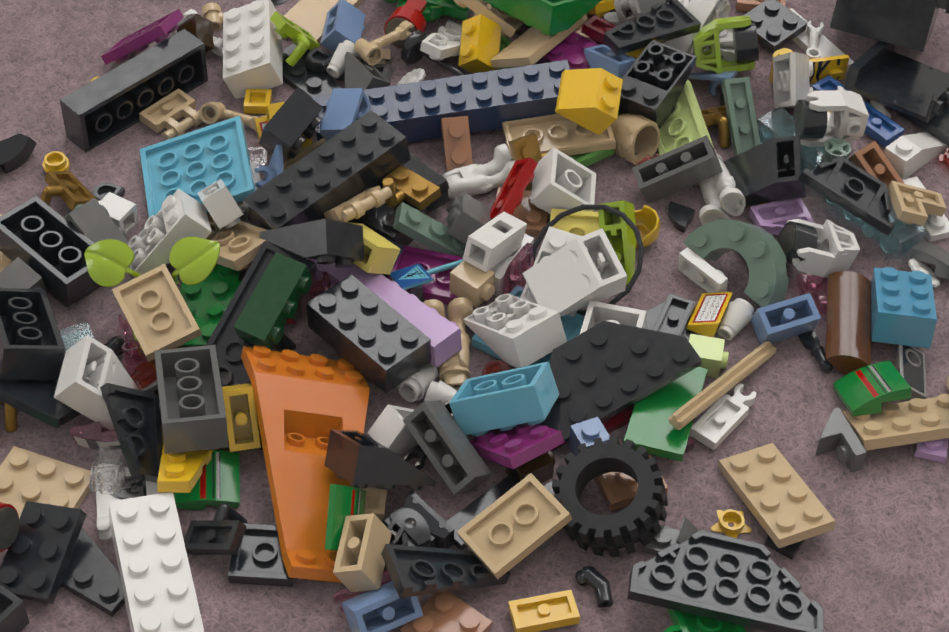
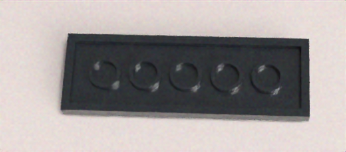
M265 241L263 242L206 346L215 345L222 387L251 383L241 359L243 346L253 348L255 345L240 339L233 326L274 254L277 252L307 265L311 276L317 267L314 261Z

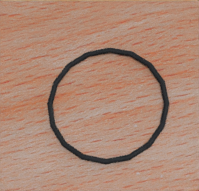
M582 204L561 212L543 227L531 248L528 269L534 265L536 250L549 226L552 227L563 217L581 210L608 211L621 217L634 231L639 248L637 268L625 291L607 303L615 305L631 291L642 270L644 246L639 229L625 213L605 204ZM578 310L576 313L586 315L587 310Z

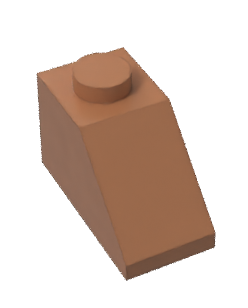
M873 141L848 158V161L879 179L887 186H889L891 180L905 184L876 141Z

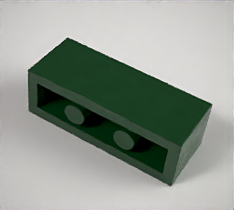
M277 252L274 254L233 326L240 339L254 345L265 346L270 350L274 344L280 342L287 320L294 317L301 295L306 294L311 286L312 276L307 265Z

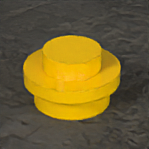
M52 151L45 155L42 166L45 173L47 171H67L70 163L64 153Z

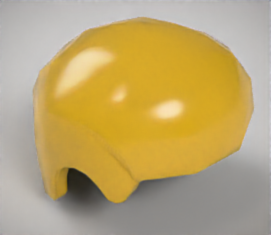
M644 205L641 210L634 211L636 226L639 229L645 248L658 239L661 224L656 210Z

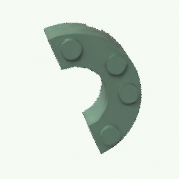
M715 220L698 227L683 241L685 245L702 259L717 261L723 254L735 250L739 252L746 260L749 269V283L744 293L761 307L784 301L789 283L786 256L776 239L764 229L736 220Z

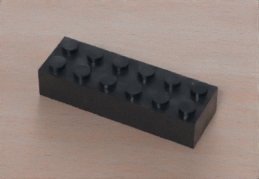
M183 29L60 99L67 138L87 153L140 121V112L178 88L187 94L207 82L208 74L204 43Z
M369 111L243 199L249 222L254 226L272 230L326 219L323 213L372 188L399 166L410 161L407 138L375 112Z

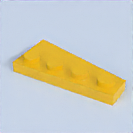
M163 445L157 480V492L190 493L202 474V467L205 464L208 465L212 459L211 453L213 450L165 454Z

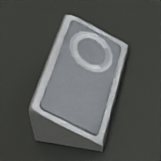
M897 344L895 366L911 387V398L926 399L925 353L913 346Z

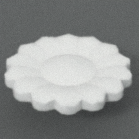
M418 68L408 72L401 78L398 85L423 81L426 76L425 70Z
M914 258L908 261L912 271H922L925 274H931L933 287L936 288L940 285L939 278L934 276V272L926 264Z

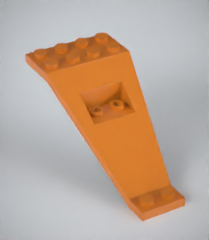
M255 345L253 348L243 346L241 359L253 386L254 402L282 560L287 574L290 578L342 583L333 574L338 551L326 550L325 539L330 484L350 485L348 480L336 477L335 472L324 466L330 429L356 430L364 434L370 388L362 373L345 358L332 360L319 354L305 356L299 355L292 350L279 352L272 351L261 345Z

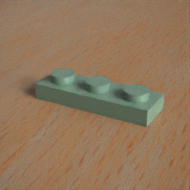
M749 77L724 79L721 82L734 156L761 144Z
M404 202L397 207L393 225L394 229L436 252L463 257L466 244L448 234L447 226Z

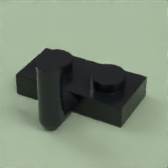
M221 503L213 520H191L184 539L186 552L192 555H237L247 527L243 523H247V519L227 503Z

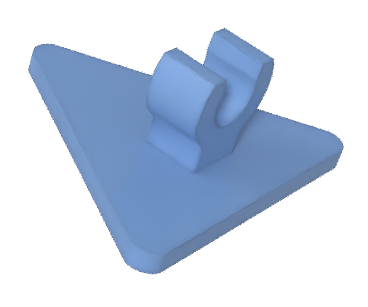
M709 70L690 73L688 79L711 80L708 84V92L711 95H716V86L721 85L723 92L721 82L724 79L734 78L738 72L737 70L725 71L717 74Z
M276 145L268 167L262 165L254 169L255 173L261 172L265 175L263 181L255 183L256 187H262L284 171L282 145Z

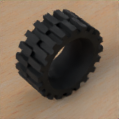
M600 437L593 439L594 446L587 448L584 442L577 446L579 450L577 456L569 452L564 457L567 467L559 464L556 470L559 480L553 479L552 482L553 496L572 517V520L563 528L572 541L576 539L580 548L586 551L591 546L594 555L603 556L604 549L609 551L611 557H619V549L626 548L628 554L636 552L634 544L640 542L643 547L649 544L648 533L651 532L657 536L661 530L659 520L665 522L667 516L665 506H668V497L657 462L653 456L649 457L648 451L643 446L636 450L634 441L628 439L625 440L624 445H620L618 437H609V444H603ZM620 472L632 477L638 483V490L634 500L628 507L618 513L598 515L589 512L580 504L585 486L593 478L601 474Z

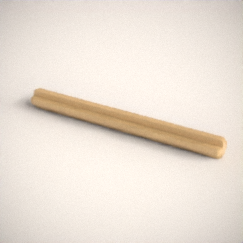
M769 341L762 343L669 417V424L673 425L675 430L682 429L776 353V347L772 346Z

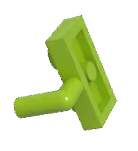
M275 11L270 17V20L276 26L274 30L284 39H287L288 36L292 38V42L297 46L286 59V62L292 67L295 66L307 49L312 50L320 46L310 32L279 12Z

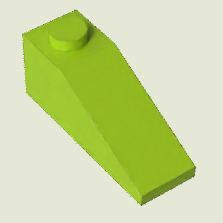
M625 200L602 203L625 213L636 225L633 203ZM598 210L600 229L603 228L626 272V285H628L635 273L636 238L634 231L621 217L605 210Z

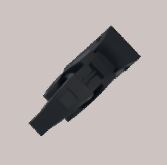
M413 490L405 496V506L393 510L383 519L382 523L391 532L389 544L449 549L454 545V529Z

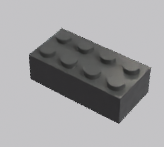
M215 345L155 350L165 454L215 450L228 447L227 419Z

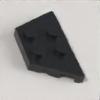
M840 156L832 159L831 162L820 163L815 169L810 171L804 169L798 177V180L888 236L894 229V223L889 222L888 216L892 211L891 203L888 200V186L844 157Z

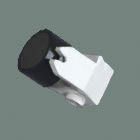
M838 86L837 90L813 91L807 94L806 99H799L795 104L793 113L794 131L796 135H799L801 144L807 147H824L825 142L832 138H840L848 142L864 135L869 114L861 95L853 91H846L841 86ZM827 111H831L827 124Z
M801 219L788 220L781 230L777 241L786 256L787 263L793 264L798 271L820 277H828V274L837 271H848L860 251L854 233L835 225L827 219L824 225Z

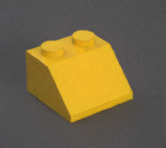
M602 68L564 70L561 75L555 112L600 135L617 120L623 79Z

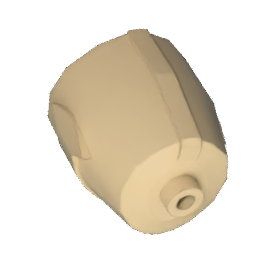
M626 113L617 116V120L611 124L616 141L614 152L634 165L650 160L657 151L660 142L658 124L640 115Z

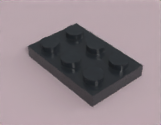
M26 501L19 518L18 535L7 549L0 567V585L21 599L54 604L87 514L81 509Z

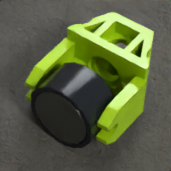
M750 16L715 19L701 28L699 32L692 34L693 55L697 57L696 67L720 74L725 71L737 70L739 72L755 68L754 61H759L757 30L755 22L751 23ZM733 28L736 60L726 61L721 58L719 34L725 29Z

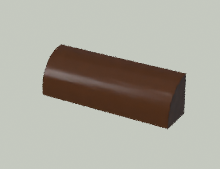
M837 271L828 274L826 359L844 376L859 368L871 365V281L865 276L852 271Z

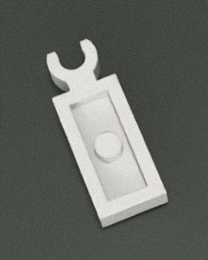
M742 383L736 385L732 397L724 394L692 426L690 436L710 449L715 450L748 416L749 407L754 404L757 393L753 391L749 396L742 395L744 385Z

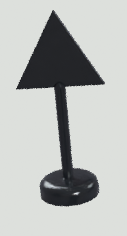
M416 30L405 40L401 50V59L404 62L415 64L424 56L457 76L466 75L463 71L444 60H433L429 57V54L420 51L422 41L428 37L426 33Z

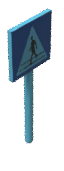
M461 259L429 270H425L418 263L393 271L388 275L402 289L407 290L432 282L433 278L430 275L455 268L464 260Z

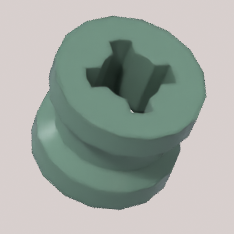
M840 138L827 140L824 145L821 163L831 162L832 159L840 156L848 160L851 145Z

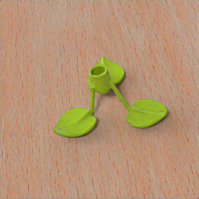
M185 237L174 244L169 260L171 265L176 268L172 273L176 286L179 283L177 280L178 275L186 285H197L211 274L220 254V244L217 241L199 237ZM114 239L101 240L89 246L84 253L90 277L103 287L119 285L124 280L125 273L135 278L141 275L128 268L135 256L132 249L122 241ZM133 332L134 339H135L136 343L138 344V346L141 348V346H140V344H139V342H138V340H137V338H136V336H135V334H134V332Z

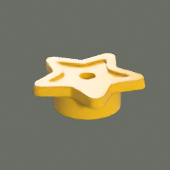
M733 509L717 510L719 521L711 527L712 531L724 533L726 536L737 538L739 534L751 533L752 531L744 523V512ZM733 523L734 526L729 527L728 524Z

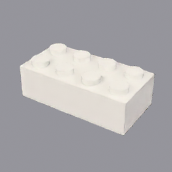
M256 0L248 5L232 8L223 13V80L235 98L245 97L246 89H270L283 84L282 37L274 30L276 26L270 20V17L277 11L271 0Z

